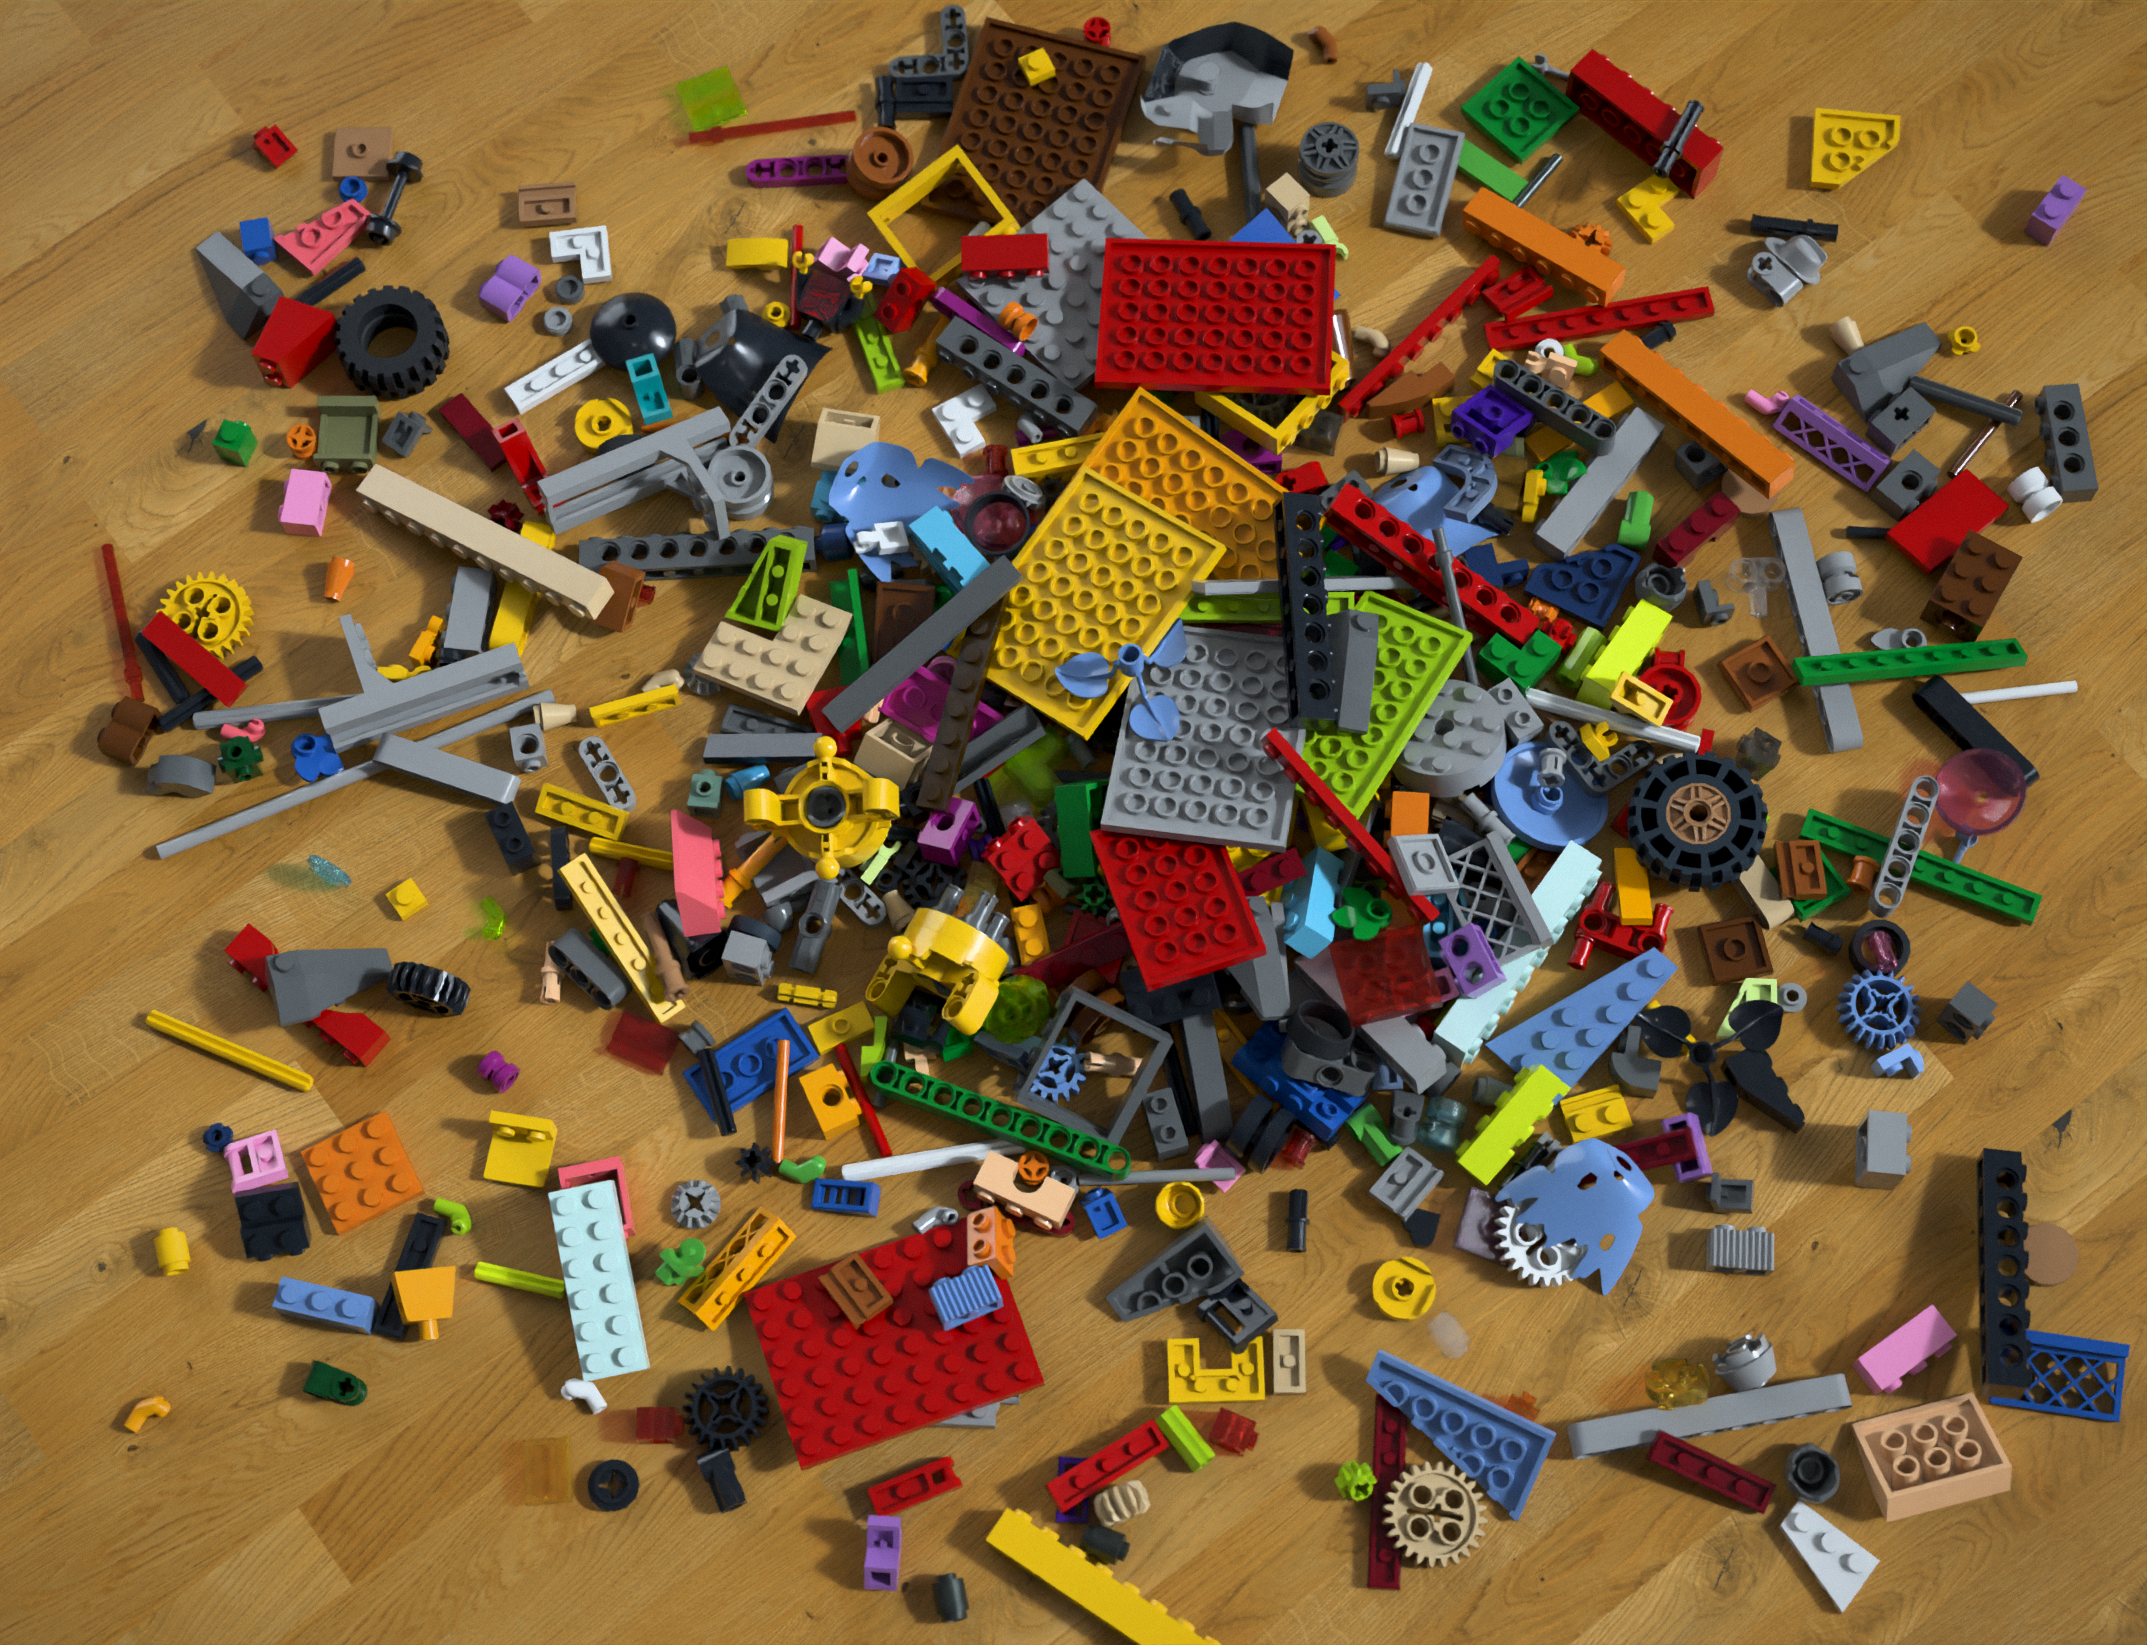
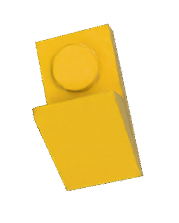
M1625 671L1621 672L1609 696L1610 701L1619 713H1632L1655 728L1661 727L1673 703V700Z

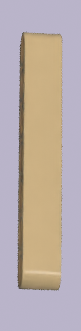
M1673 748L1654 759L1652 764L1659 766L1663 763V758L1673 754L1676 758L1682 757L1684 750ZM1757 855L1751 868L1748 871H1743L1740 874V878L1732 884L1753 915L1758 914L1760 925L1769 931L1795 916V910L1788 898L1780 900L1777 881L1759 855Z

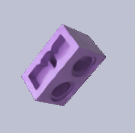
M1469 923L1439 940L1443 949L1440 951L1441 958L1448 967H1452L1456 975L1454 983L1462 995L1465 994L1476 999L1508 981L1480 926ZM1467 941L1468 951L1464 956H1460L1458 948L1462 942ZM1480 968L1482 970V978L1478 983L1474 984L1472 974L1476 969Z

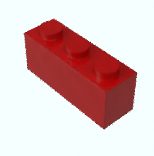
M1048 234L961 236L962 273L964 276H969V280H985L986 275H997L998 279H1013L1015 274H1026L1027 278H1042L1044 273H1050Z

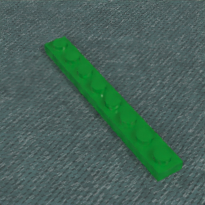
M2010 638L1793 658L1791 668L1801 686H1814L2019 667L2026 665L2028 656L2018 640Z
M1811 808L1807 812L1798 837L1801 840H1819L1820 847L1854 859L1855 856L1870 857L1876 860L1880 866L1891 839ZM1898 842V846L1902 850L1911 851L1907 844ZM1920 849L1909 881L2029 926L2034 922L2042 898L2040 894ZM1888 869L1889 873L1901 877V874L1896 869Z

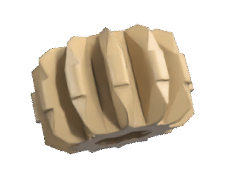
M1136 1480L1122 1483L1097 1495L1093 1501L1097 1518L1106 1527L1115 1526L1145 1513L1150 1507L1146 1489L1143 1488L1141 1481Z

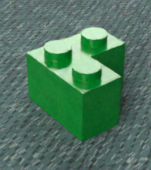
M1539 629L1521 650L1496 633L1478 653L1475 668L1497 685L1510 677L1525 698L1527 691L1530 688L1534 689L1557 662L1562 646Z

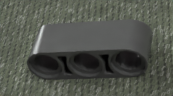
M571 928L548 947V953L553 962L602 1009L611 1010L632 992V984L626 975L579 930Z

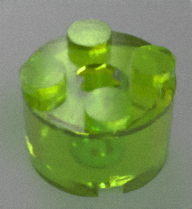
M1013 975L1000 982L998 996L983 1025L986 1030L989 1029L996 1036L994 1038L1005 1044H1019L1043 1028L1051 1015V1000L1044 982L1030 976Z

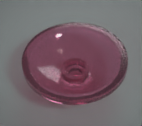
M994 474L972 476L975 481L974 484L961 483L960 489L955 491L953 500L959 502L960 506L958 508H951L953 519L958 529L967 538L965 518L969 507L983 494L1003 491L1002 482L1004 477ZM1004 502L993 503L983 508L978 513L973 526L976 541L982 548L989 551L1007 550L1021 540L1026 530V522L1020 510ZM1026 507L1029 513L1030 529L1032 524L1036 523V512Z
M1974 748L1956 754L1942 766L1935 779L1940 787L1935 803L1938 814L1949 827L1965 835L1988 836L2006 829L2019 817L2027 798V785L2020 767L2008 755L1994 749ZM1980 795L1988 796L1985 802H1978L1977 798Z

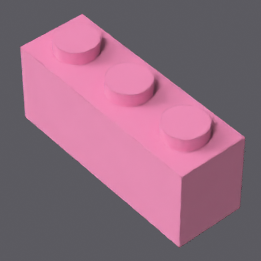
M1932 1304L1858 1358L1852 1366L1875 1396L1883 1390L1889 1395L1903 1384L1900 1378L1909 1372L1912 1376H1915L1927 1367L1928 1364L1925 1360L1934 1354L1939 1358L1953 1347L1949 1342L1957 1335Z

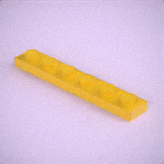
M583 853L558 869L557 872L657 1024L663 1023L686 1006L681 999L673 1002L665 1001L663 996L665 990L662 982L655 975L656 962L587 855Z

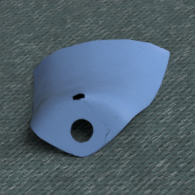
M1423 466L1388 481L1372 498L1375 503L1384 506L1389 513L1399 520L1408 523L1413 530L1433 542L1431 530L1443 527L1448 550H1452L1455 558L1477 543L1489 537L1503 534L1486 523H1483V525L1478 523L1479 519L1476 517L1469 524L1446 518L1443 507L1460 489L1444 472L1434 466ZM1407 479V481L1404 484L1395 488H1390V486L1395 482ZM1416 484L1418 487L1416 491H1411L1408 489L1410 486ZM1410 588L1416 597L1421 593L1416 588Z

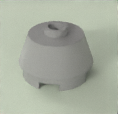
M1763 1332L1758 1333L1755 1339L1752 1338L1750 1333L1741 1336L1727 1344L1728 1349L1722 1356L1719 1353H1715L1712 1356V1361L1716 1367L1715 1373L1736 1392L1749 1389L1755 1390L1762 1387L1777 1371L1772 1342L1767 1341Z

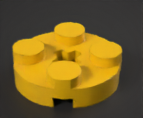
M616 399L590 400L579 409L575 417L577 439L586 450L592 453H597L599 445L615 436L633 434L634 432L630 412L624 404ZM602 422L605 424L610 422L609 429L599 431L598 423Z
M1399 1257V1259L1385 1262L1377 1270L1372 1283L1375 1305L1378 1306L1384 1315L1393 1320L1408 1322L1417 1320L1418 1317L1424 1315L1430 1309L1436 1295V1286L1431 1276L1432 1273L1424 1263L1412 1257ZM1406 1281L1410 1283L1409 1289L1413 1293L1411 1295L1405 1294L1402 1297L1398 1295L1399 1290L1395 1288V1285H1402Z

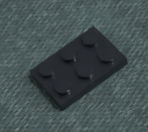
M1138 968L1120 972L1129 1014L1157 1028L1224 1009L1215 971L1147 992ZM1133 1029L1134 1033H1140L1139 1031Z

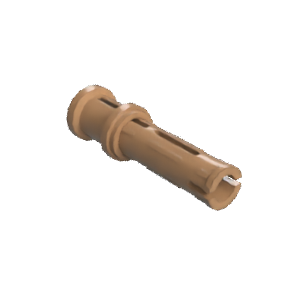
M651 911L646 912L639 917V921L656 962V978L662 982L665 990L663 993L665 1001H678L690 994V987L684 983L680 962L674 959L658 913L656 911L652 913Z

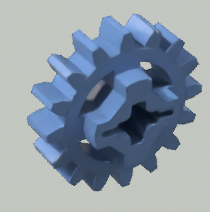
M1065 1037L1061 1043H1056V1040L1053 1043L1030 1090L1035 1094L1040 1093L1041 1097L1045 1099L1052 1097V1101L1055 1104L1058 1103V1097L1063 1096L1066 1102L1070 1101L1069 1093L1071 1091L1077 1095L1080 1093L1077 1084H1086V1077L1081 1075L1087 1073L1084 1069V1064H1081L1085 1060V1054H1076L1078 1046L1073 1044L1071 1047H1068L1067 1038ZM1054 1052H1060V1053H1063V1054H1065V1055H1064V1056H1061V1055L1055 1054ZM1054 1065L1056 1069H1059V1073L1054 1074L1053 1071H1049V1067ZM1073 1069H1075V1073H1074L1073 1078H1072L1071 1081L1067 1084V1082H1066V1077H1067V1075H1068L1069 1073L1073 1072ZM1048 1084L1054 1086L1055 1088H1048L1043 1085Z

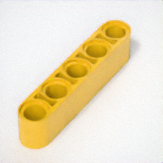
M525 521L520 535L553 551L556 535L550 525ZM515 580L513 582L506 581L490 637V650L514 643L519 658L522 656L540 596L539 592L533 594Z

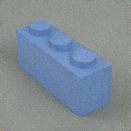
M282 1276L272 1307L284 1316L371 1335L380 1305L373 1297Z

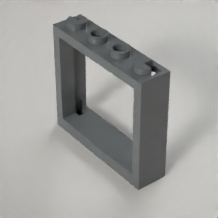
M1071 985L1068 992L1063 991L1060 994L1055 1005L1058 1011L1053 1020L1048 1018L1041 1031V1035L1044 1037L1039 1046L1034 1045L1030 1050L1026 1060L1029 1065L1025 1073H1019L1012 1085L1015 1102L1069 1128L1118 1145L1169 1051L1173 1039L1171 1034ZM1076 1001L1153 1038L1149 1049L1106 1128L1029 1091Z

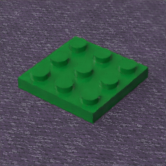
M1518 56L1461 107L1460 113L1517 163L1522 165L1579 114L1580 107Z

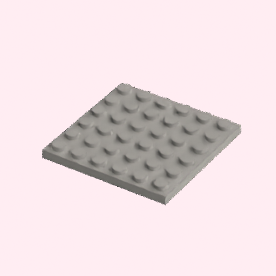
M1085 178L1016 233L1048 234L1050 273H1044L1042 278H1027L1026 274H1015L1013 279H998L997 275H986L985 280H969V276H962L957 280L958 288L997 324L1000 313L1012 301L1021 305L1025 313L1030 312L1038 318L1036 329L1028 339L1022 341L1026 347L1025 353L1046 373L1077 392L1095 378L1106 238L1149 239Z

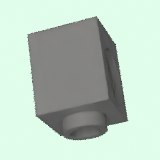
M539 723L509 728L514 762L519 772L533 773L541 770L542 767L549 766L544 734ZM529 746L536 747L535 751L530 754L523 753L524 749Z

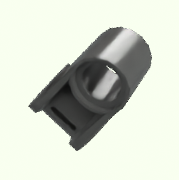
M1394 1090L1388 1133L1389 1138L1393 1142L1400 1145H1409L1415 1142L1425 1095Z

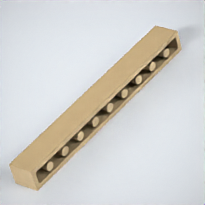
M378 464L374 465L356 490L363 500L362 506L374 514L378 511L384 514L385 518L396 525L399 523L406 525L417 536L422 534L428 536L439 547L443 548L446 545L452 548V551L463 559H467V557L474 559L481 568L487 571L491 568L498 571V574L509 582L515 580L521 583L527 591L533 594L537 592L543 594L554 605L559 606L563 604L567 606L578 617L582 618L585 615L595 620L614 594V590L607 578Z

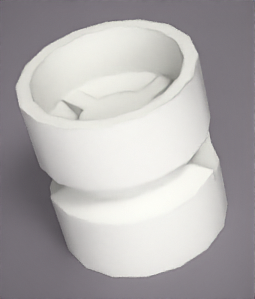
M2039 467L2026 471L2007 488L2008 493L2016 502L2023 503L2021 509L2031 523L2045 518L2063 502V499L2054 487H2046L2048 480Z

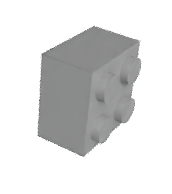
M1869 1110L1857 1125L1855 1187L1893 1190L1900 1181H1903L1906 1173L1909 1174L1911 1155L1906 1154V1143L1911 1141L1912 1126L1907 1124V1114Z

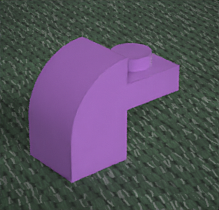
M868 1515L864 1589L897 1591L902 1550L901 1517Z

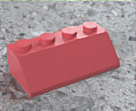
M677 809L671 810L675 895L684 936L690 937L721 932V919H726L724 901H719V898H725L723 881L718 880V878L723 877L721 859L717 860V857H722L720 840L713 838L712 828Z

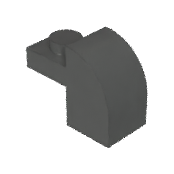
M161 755L159 756L158 763L152 764L148 772L146 793L160 796L175 791L193 799L213 793L217 766L190 756Z
M1629 1025L1626 1033L1619 1036L1617 1052L1621 1053L1612 1052L1608 1060L1609 1074L1613 1082L1619 1084L1622 1091L1631 1095L1653 1099L1658 1090L1662 1061L1637 1057L1642 1027Z

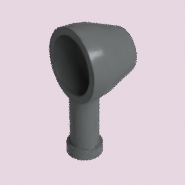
M812 891L806 896L792 902L779 904L763 912L762 917L766 924L780 934L794 927L793 914L807 908Z

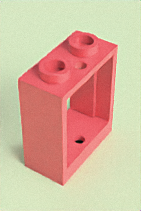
M620 1156L558 1168L561 1190L616 1177L624 1220L625 1239L627 1241L629 1239L628 1236L636 1235L624 1163Z

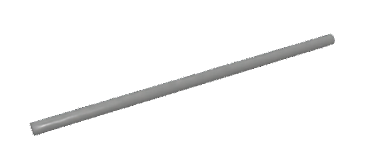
M547 689L417 741V743L440 749L533 711L532 706L539 705L540 702L555 703L556 701L551 689ZM369 760L156 846L161 859H165L385 771L388 768Z

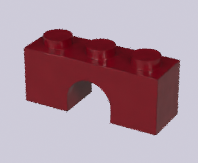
M1719 490L1657 543L1652 558L1659 565L1669 569L1681 566L1685 568L1694 560L1696 553L1710 539L1715 542L1736 524L1741 509Z

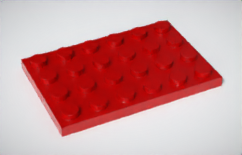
M1101 828L1089 832L1094 851L1147 992L1267 955L1266 946L1226 846L1102 831Z

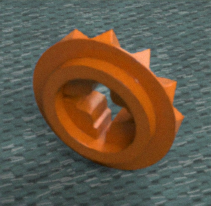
M1587 222L1581 226L1576 225L1568 234L1585 244V240L1593 236L1594 244H1591L1590 248L1606 257L1611 252L1612 240L1609 237V231L1603 230L1600 224L1595 226Z

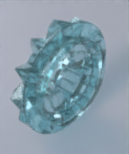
M310 855L306 861L310 866L309 870L313 874L336 888L341 886L348 888L352 882L347 873L325 858H321L318 855Z

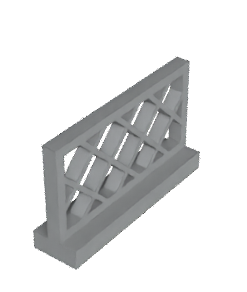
M1498 830L1487 834V838L1448 856L1451 864L1463 867L1458 879L1460 889L1476 894L1472 908L1469 909L1458 905L1456 899L1460 889L1455 893L1445 894L1462 927L1471 923L1473 916L1490 921L1485 937L1488 943L1503 947L1501 957L1497 959L1500 967L1539 948L1543 950L1554 943L1553 937ZM1485 848L1489 856L1486 868L1469 864L1472 854ZM1466 857L1465 862L1459 861ZM1492 864H1493V866H1494L1496 872L1490 871V868H1491V865H1492ZM1467 869L1483 874L1478 889L1462 884ZM1488 875L1501 879L1503 886L1499 896L1483 891ZM1505 891H1507L1510 899L1504 897ZM1480 896L1497 900L1492 916L1475 911ZM1501 902L1515 907L1517 912L1513 923L1496 917ZM1462 912L1469 914L1467 921ZM1519 917L1524 926L1517 924ZM1494 922L1511 927L1506 943L1489 938ZM1515 929L1528 933L1533 942L1522 948L1510 945ZM1508 949L1514 951V952H1512V953L1506 955Z

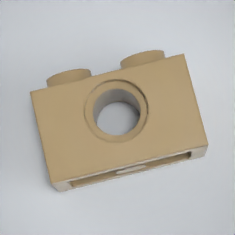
M1285 173L1266 188L1264 209L1268 208L1290 236L1293 234L1298 235L1308 224L1310 194L1288 173Z

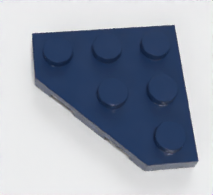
M1614 543L1604 546L1601 550L1590 553L1586 551L1568 556L1564 560L1548 564V562L1540 564L1533 571L1524 588L1523 595L1529 598L1535 597L1560 609L1559 612L1603 632L1642 556Z

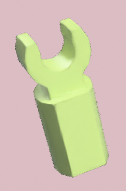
M1320 216L1308 224L1309 230L1316 231L1320 235L1321 244H1336V253L1341 254L1345 260L1348 259L1347 247L1342 243H1338V237L1324 216Z

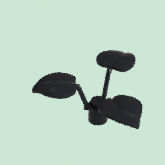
M1751 1000L1741 1003L1732 1010L1728 1018L1730 1027L1736 1033L1714 1044L1709 1041H1699L1692 1044L1687 1040L1686 1037L1689 1036L1692 1030L1691 1020L1684 1010L1676 1006L1665 1005L1636 1014V1023L1638 1027H1642L1640 1035L1643 1041L1655 1054L1665 1058L1676 1057L1680 1054L1684 1044L1689 1049L1690 1060L1695 1065L1702 1066V1070L1705 1072L1709 1083L1698 1082L1694 1084L1687 1092L1685 1104L1688 1113L1696 1114L1700 1127L1709 1136L1713 1137L1722 1132L1731 1123L1738 1108V1094L1734 1086L1728 1081L1715 1083L1709 1069V1065H1712L1718 1057L1717 1049L1739 1037L1741 1044L1748 1050L1763 1051L1770 1048L1780 1035L1784 1009L1782 1006L1767 1000Z

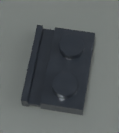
M896 77V118H951L952 77Z

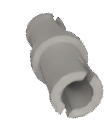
M1471 793L1460 804L1459 807L1478 824L1477 828L1481 832L1485 830L1489 834L1498 830L1506 846L1516 837V834L1497 818L1499 814L1495 810L1491 812L1474 793Z

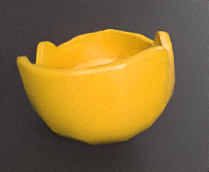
M1183 1181L1172 1182L1164 1186L1156 1197L1155 1211L1160 1221L1170 1228H1187L1193 1226L1201 1219L1204 1213L1205 1199L1199 1188L1193 1184Z

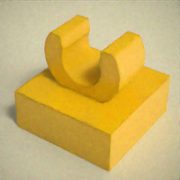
M1606 721L1599 723L1596 728L1590 722L1579 728L1583 743L1600 763L1610 757L1608 747L1616 744L1618 737L1615 732L1609 736L1602 735L1609 730Z

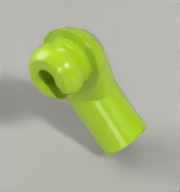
M1571 343L1562 346L1563 356L1578 361L1574 374L1591 376L1599 371L1597 360L1578 356Z
M440 1197L436 1199L433 1212L449 1217L452 1225L451 1230L455 1235L467 1234L471 1229L472 1221L465 1205Z

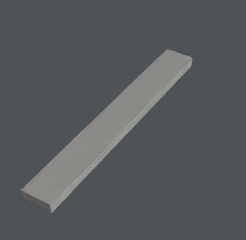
M1396 574L1324 577V586L1327 591L1415 588ZM1278 578L1193 580L1192 591L1203 595L1279 593Z

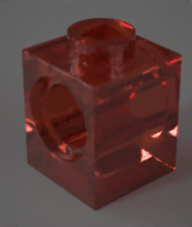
M637 1407L636 1440L640 1445L678 1444V1435L684 1434V1416H679L676 1407Z
M1221 1407L1209 1434L1208 1442L1244 1457L1247 1449L1253 1451L1260 1433L1255 1432L1257 1422Z

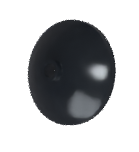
M624 293L609 299L597 310L591 322L590 339L594 351L604 363L617 370L628 372L625 362L627 360L651 353L654 354L656 364L666 358L676 340V323L672 312L660 299L646 293ZM630 320L635 321L632 325L626 324Z

